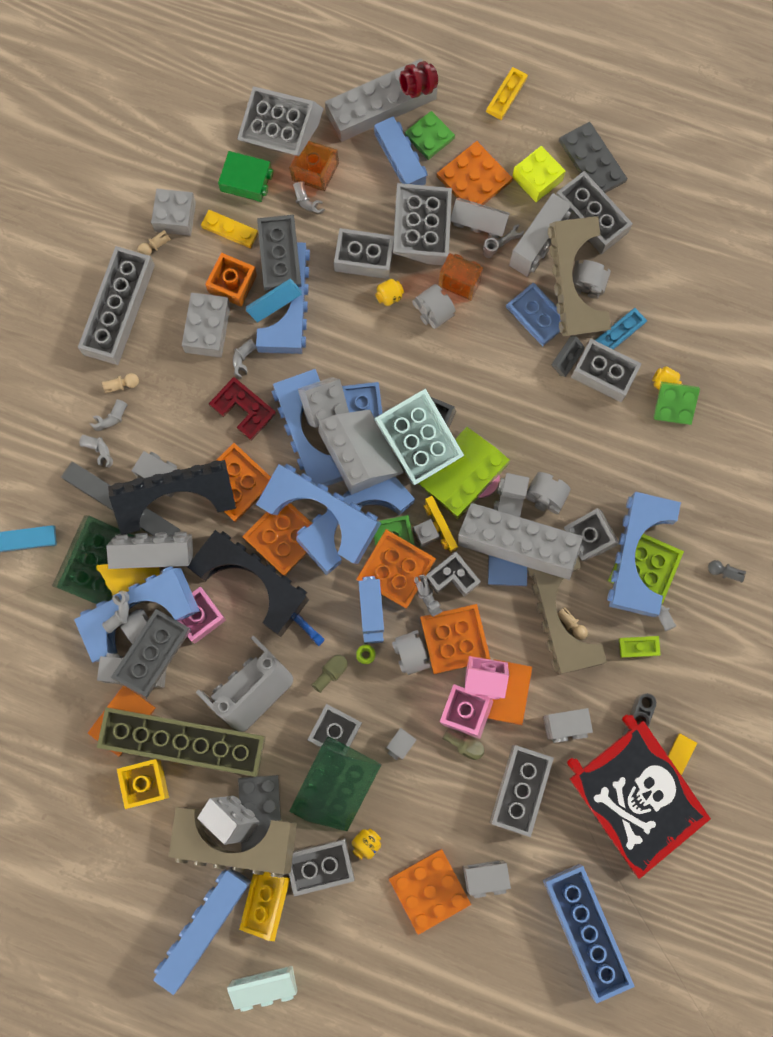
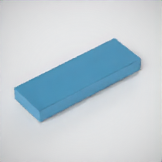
M288 279L246 306V311L258 323L302 295V291L291 279Z
M634 308L615 323L611 330L604 332L595 341L614 350L641 328L647 320Z
M54 525L0 532V552L57 545Z

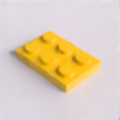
M264 872V875L253 874L239 930L268 941H275L290 878L285 876L283 878L272 877L271 872Z

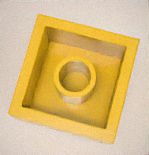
M153 759L117 769L125 809L169 798L161 759Z

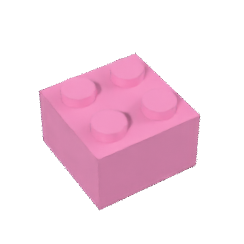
M201 586L192 592L200 611L184 620H177L191 629L187 636L194 644L226 621Z
M469 656L465 675V692L473 696H479L480 694L488 695L492 699L505 698L509 677L508 663Z
M453 684L440 723L443 726L480 739L493 700L482 694L479 696L470 695L468 692H465V688Z

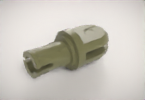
M342 655L331 657L322 667L323 673L312 683V687L321 693L331 680L337 681L347 668L346 658Z
M450 728L446 730L442 739L458 747V752L472 760H478L484 755L485 748L480 741L468 734L463 737Z

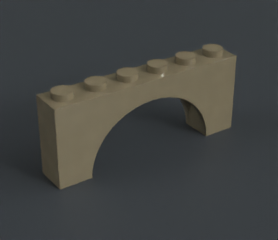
M598 216L555 221L550 223L548 227V237L551 239L552 244L550 255L554 261L552 273L556 278L554 290L555 294L558 295L557 312L560 314L561 320L559 322V330L562 336L611 330L609 311H599L585 304L576 292L572 278L573 262L579 248L587 240L600 236Z
M577 558L573 572L581 568L579 558ZM527 567L528 575L534 581V584H532L533 593L538 596L539 600L537 609L544 619L542 628L544 633L548 634L547 647L549 652L553 653L554 660H552V666L554 671H557L558 675L607 663L602 643L588 644L581 642L571 636L560 622L556 609V595L564 578Z
M176 807L169 857L176 858L175 862L188 863V860L194 861V865L206 866L207 863L213 864V868L225 869L226 866H230L232 871L238 872L250 869L252 874L264 875V872H271L272 877L283 878V874L291 873L297 822L271 820L268 832L259 844L244 852H232L221 848L208 836L203 823L198 819L202 809Z

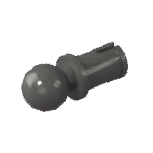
M714 560L708 565V571L712 575L723 574L722 578L725 579L727 577L741 583L745 579L746 571L731 567L730 564L724 567L720 561Z

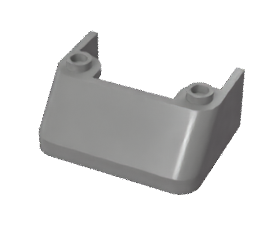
M254 635L251 639L264 651L257 661L258 669L264 676L246 694L234 703L225 696L213 702L203 691L198 690L196 692L219 717L235 731L240 732L248 730L293 684L292 674Z

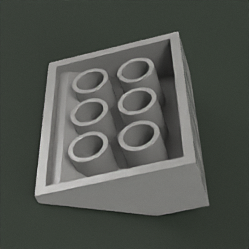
M253 86L237 140L299 156L317 129L324 108L311 100Z
M397 183L393 254L426 264L446 266L449 257L452 188Z
M370 410L336 414L319 421V434L351 495L403 474L401 466Z

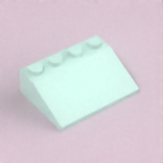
M426 389L374 418L413 485L464 456Z

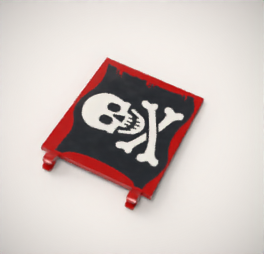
M625 715L622 717V721L630 731L583 768L580 762L574 758L569 759L567 764L575 773L569 778L636 877L640 879L711 820V818L646 723L641 721L637 724L632 715Z

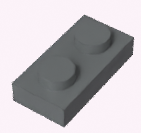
M570 336L551 364L560 376H567L585 349L577 336Z

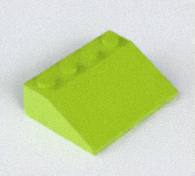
M466 427L455 439L464 456L418 483L456 519H459L465 513L470 504L477 500L510 462L495 446L469 427Z

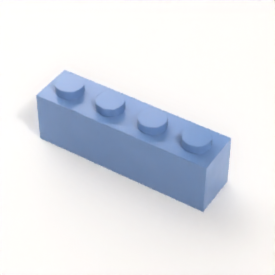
M393 116L375 124L374 135L402 184L425 185L426 176H428L426 168L420 165L417 152L411 149V142L407 136H404L401 123L399 121L396 122Z

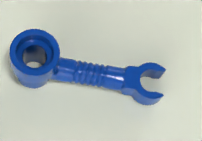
M298 614L294 621L320 646L325 639Z

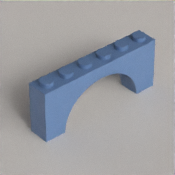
M297 242L302 285L299 288L302 291V295L291 301L287 313L280 321L272 326L257 329L256 348L258 353L302 354V349L306 348V336H303V330H307V319H304V313L308 312V301H305V295H308L309 285L305 284L306 278H309V267H306V261H310V249H307L306 243Z
M316 369L274 383V390L271 392L275 402L279 401L281 407L278 408L281 419L285 418L287 422L284 425L286 433L293 438V441L290 442L293 452H298L300 458L297 459L300 470L304 469L306 475L313 478L311 482L318 485V483L329 486L343 481V478L332 457L315 449L304 436L301 426L304 409L298 388L320 381Z
M287 463L285 466L278 464L256 505L270 514L278 515L286 505L299 499H313L324 504L332 511L340 525L342 537L337 554L354 564H359L381 525L377 521L378 517L370 512L365 514L360 511L362 507L353 502L348 504L344 501L345 497L336 492L334 495L328 492L329 488L321 483H318V485L311 482L313 478L304 473L302 475L295 472L296 468Z
M396 477L351 495L347 491L343 495L345 497L344 501L348 504L353 502L360 507L381 505L393 510L398 515L413 505L415 500ZM327 508V512L324 515H317L309 527L304 526L297 532L298 536H296L298 544L326 576L339 566L342 561L339 554H337L334 543V534L339 522L329 508Z
M635 492L631 497H628L626 508H629L628 515L624 516L622 526H625L624 534L621 533L619 538L621 549L620 552H617L615 558L617 569L613 571L611 582H614L613 589L609 590L607 598L610 601L609 607L651 617H657L660 614L663 596L651 591L640 579L635 565V551L640 537L647 529L659 524L673 525L678 521L681 502Z
M167 567L162 570V574L146 578L145 583L141 585L139 583L129 587L127 592L129 594V609L138 603L152 601L165 607L171 613L174 620H184L200 611L181 568ZM120 593L113 595H117L119 599L122 600V596ZM113 599L96 604L97 608L93 610L87 609L80 613V617L74 619L92 663L99 662L100 656L106 657L107 653H118L115 645L116 629L108 633L102 626L103 622H106L115 615V611L119 610V605H116Z
M375 576L363 577V581H359L364 644L384 642V623L380 579H375Z

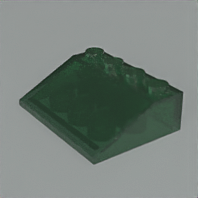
M84 515L52 587L94 604L112 600V592L107 588L105 580L101 573L97 571L96 566L108 564L107 544L117 534H121L120 530L92 516Z
M328 736L322 744L289 812L308 822L348 831L382 764Z

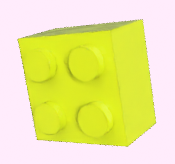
M540 146L514 167L512 178L535 202H538L563 181L566 171Z

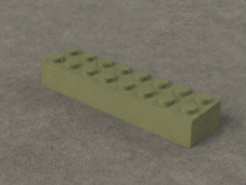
M105 707L97 748L257 777L259 775L266 736Z

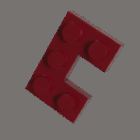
M235 377L209 402V406L222 417L235 404L243 409L248 415L237 426V429L251 441L276 415L275 410Z

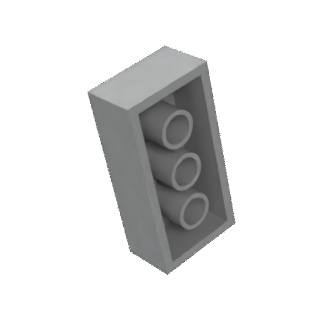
M585 171L556 193L557 196L572 204L569 211L571 212L569 220L598 216L600 236L591 238L588 241L600 254H603L627 235L633 223Z
M552 193L514 248L509 266L526 277L531 272L534 273L539 266L540 259L545 258L551 245V239L548 237L549 224L555 221L568 220L571 215L569 211L572 204Z
M166 532L155 533V536H147V533H138L128 537V534H117L107 544L108 569L189 566L193 558L192 534L175 532V535H167Z
M512 745L490 824L531 837L553 757Z

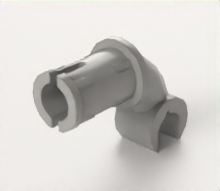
M304 182L293 184L297 198L296 203L304 209L317 214H322L325 209L317 210L316 208L318 204L323 203L322 201H309L310 198L307 197Z
M251 339L238 349H234V374L238 379H242V376L238 373L239 370H243L247 375V367L242 364V361L245 360L248 354L257 349Z
M117 399L106 419H102L97 415L93 416L98 423L95 425L90 423L94 430L102 431L104 428L112 427L118 422L121 423L122 415L128 404Z
M82 435L79 442L80 446L100 452V456L97 459L98 465L102 466L103 461L106 459V467L110 468L113 464V459L110 457L109 449L103 438Z
M419 575L420 581L418 577L414 579L418 588V597L424 601L429 613L434 617L443 612L439 608L441 605L437 600H434L432 596L433 590L429 588L427 577Z
M119 591L122 600L117 595L113 596V602L119 605V610L115 611V615L102 623L103 628L108 633L113 632L121 624L127 623L129 594L126 591Z
M661 605L658 617L664 630L668 631L675 628L676 624L669 613L670 609Z

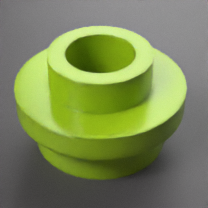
M362 645L356 652L357 660L365 665L372 663L376 656L374 648L370 645ZM364 651L369 652L370 656L368 658H363L362 653Z

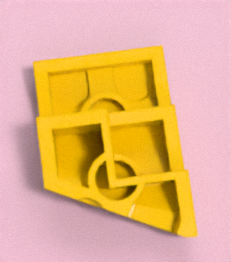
M108 564L96 566L97 571L104 578L107 588L112 592V596L119 593V591L128 592L129 587L138 583L140 585L145 583V579L150 576L160 575L159 567L108 569Z

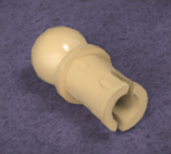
M163 230L152 239L149 238L150 242L148 244H140L137 252L150 256L152 249L158 251L157 248L171 239Z
M129 373L124 379L118 376L116 379L102 382L105 393L120 389L123 391L125 390L124 386L129 388L136 387L139 384V378L136 374Z
M566 607L557 613L558 617L567 627V630H573L574 638L577 640L586 639L588 630L585 626L577 624L579 619L576 620Z

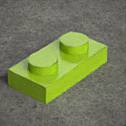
M659 636L619 638L620 658L661 656Z

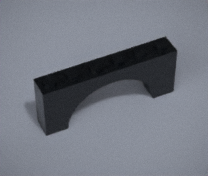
M216 460L204 465H194L191 468L176 469L169 473L155 474L147 478H136L129 482L115 483L108 486L109 499L121 535L140 531V518L145 508L157 498L174 492L199 494L212 502L217 513L236 509L225 460Z
M215 530L193 557L189 566L186 567L205 582L215 573L225 569H243L255 574L263 581L269 596L268 612L262 623L282 637L309 601L306 596L307 592L300 586H297V588L292 586V581L285 575L278 576L275 573L277 570L268 563L266 566L260 562L262 559L256 554L252 553L249 555L245 552L247 548L239 542L234 544L230 541L231 537L224 531L219 533Z

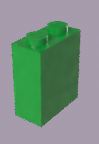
M228 151L218 181L220 192L262 202L263 196H266L268 193L267 184L269 180H272L274 172L270 161Z

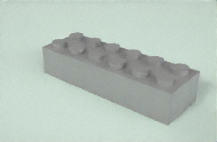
M419 59L410 64H414L417 67V64L423 60ZM403 66L325 101V110L340 141L343 142L374 128L375 124L394 116L396 118L436 100L437 88L433 89V92L428 95H424L421 92V95L416 98L405 95L399 80L400 72L405 68Z
M115 246L78 345V349L83 355L119 365L155 266L151 256Z
M474 503L470 504L458 534V546L568 580L571 579L583 540V536Z

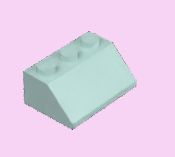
M293 966L232 980L227 990L234 1009H240L242 1012L253 1009V1005L261 1004L263 1007L273 1004V1000L281 999L284 1002L293 999V996L297 994Z

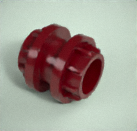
M426 61L419 62L417 67L414 64L406 65L399 76L401 89L405 95H410L412 98L419 97L421 92L424 95L431 94L438 85L436 68Z

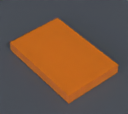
M507 662L509 677L505 698L492 699L493 704L487 719L523 725L532 667Z
M122 686L107 706V708L151 715L156 709L151 703L125 686ZM105 710L87 733L97 741ZM112 751V752H113L114 754H116L118 757H120V756L122 755V753H123V752Z

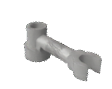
M517 224L507 235L499 240L494 238L486 239L483 245V255L486 258L493 257L498 248L512 239L521 238L524 231L517 233L515 231L519 227V224Z

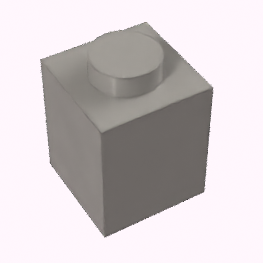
M431 519L413 527V533L420 548L438 541L439 535Z
M400 728L386 747L389 749L387 754L396 760L398 758L403 760L416 739Z

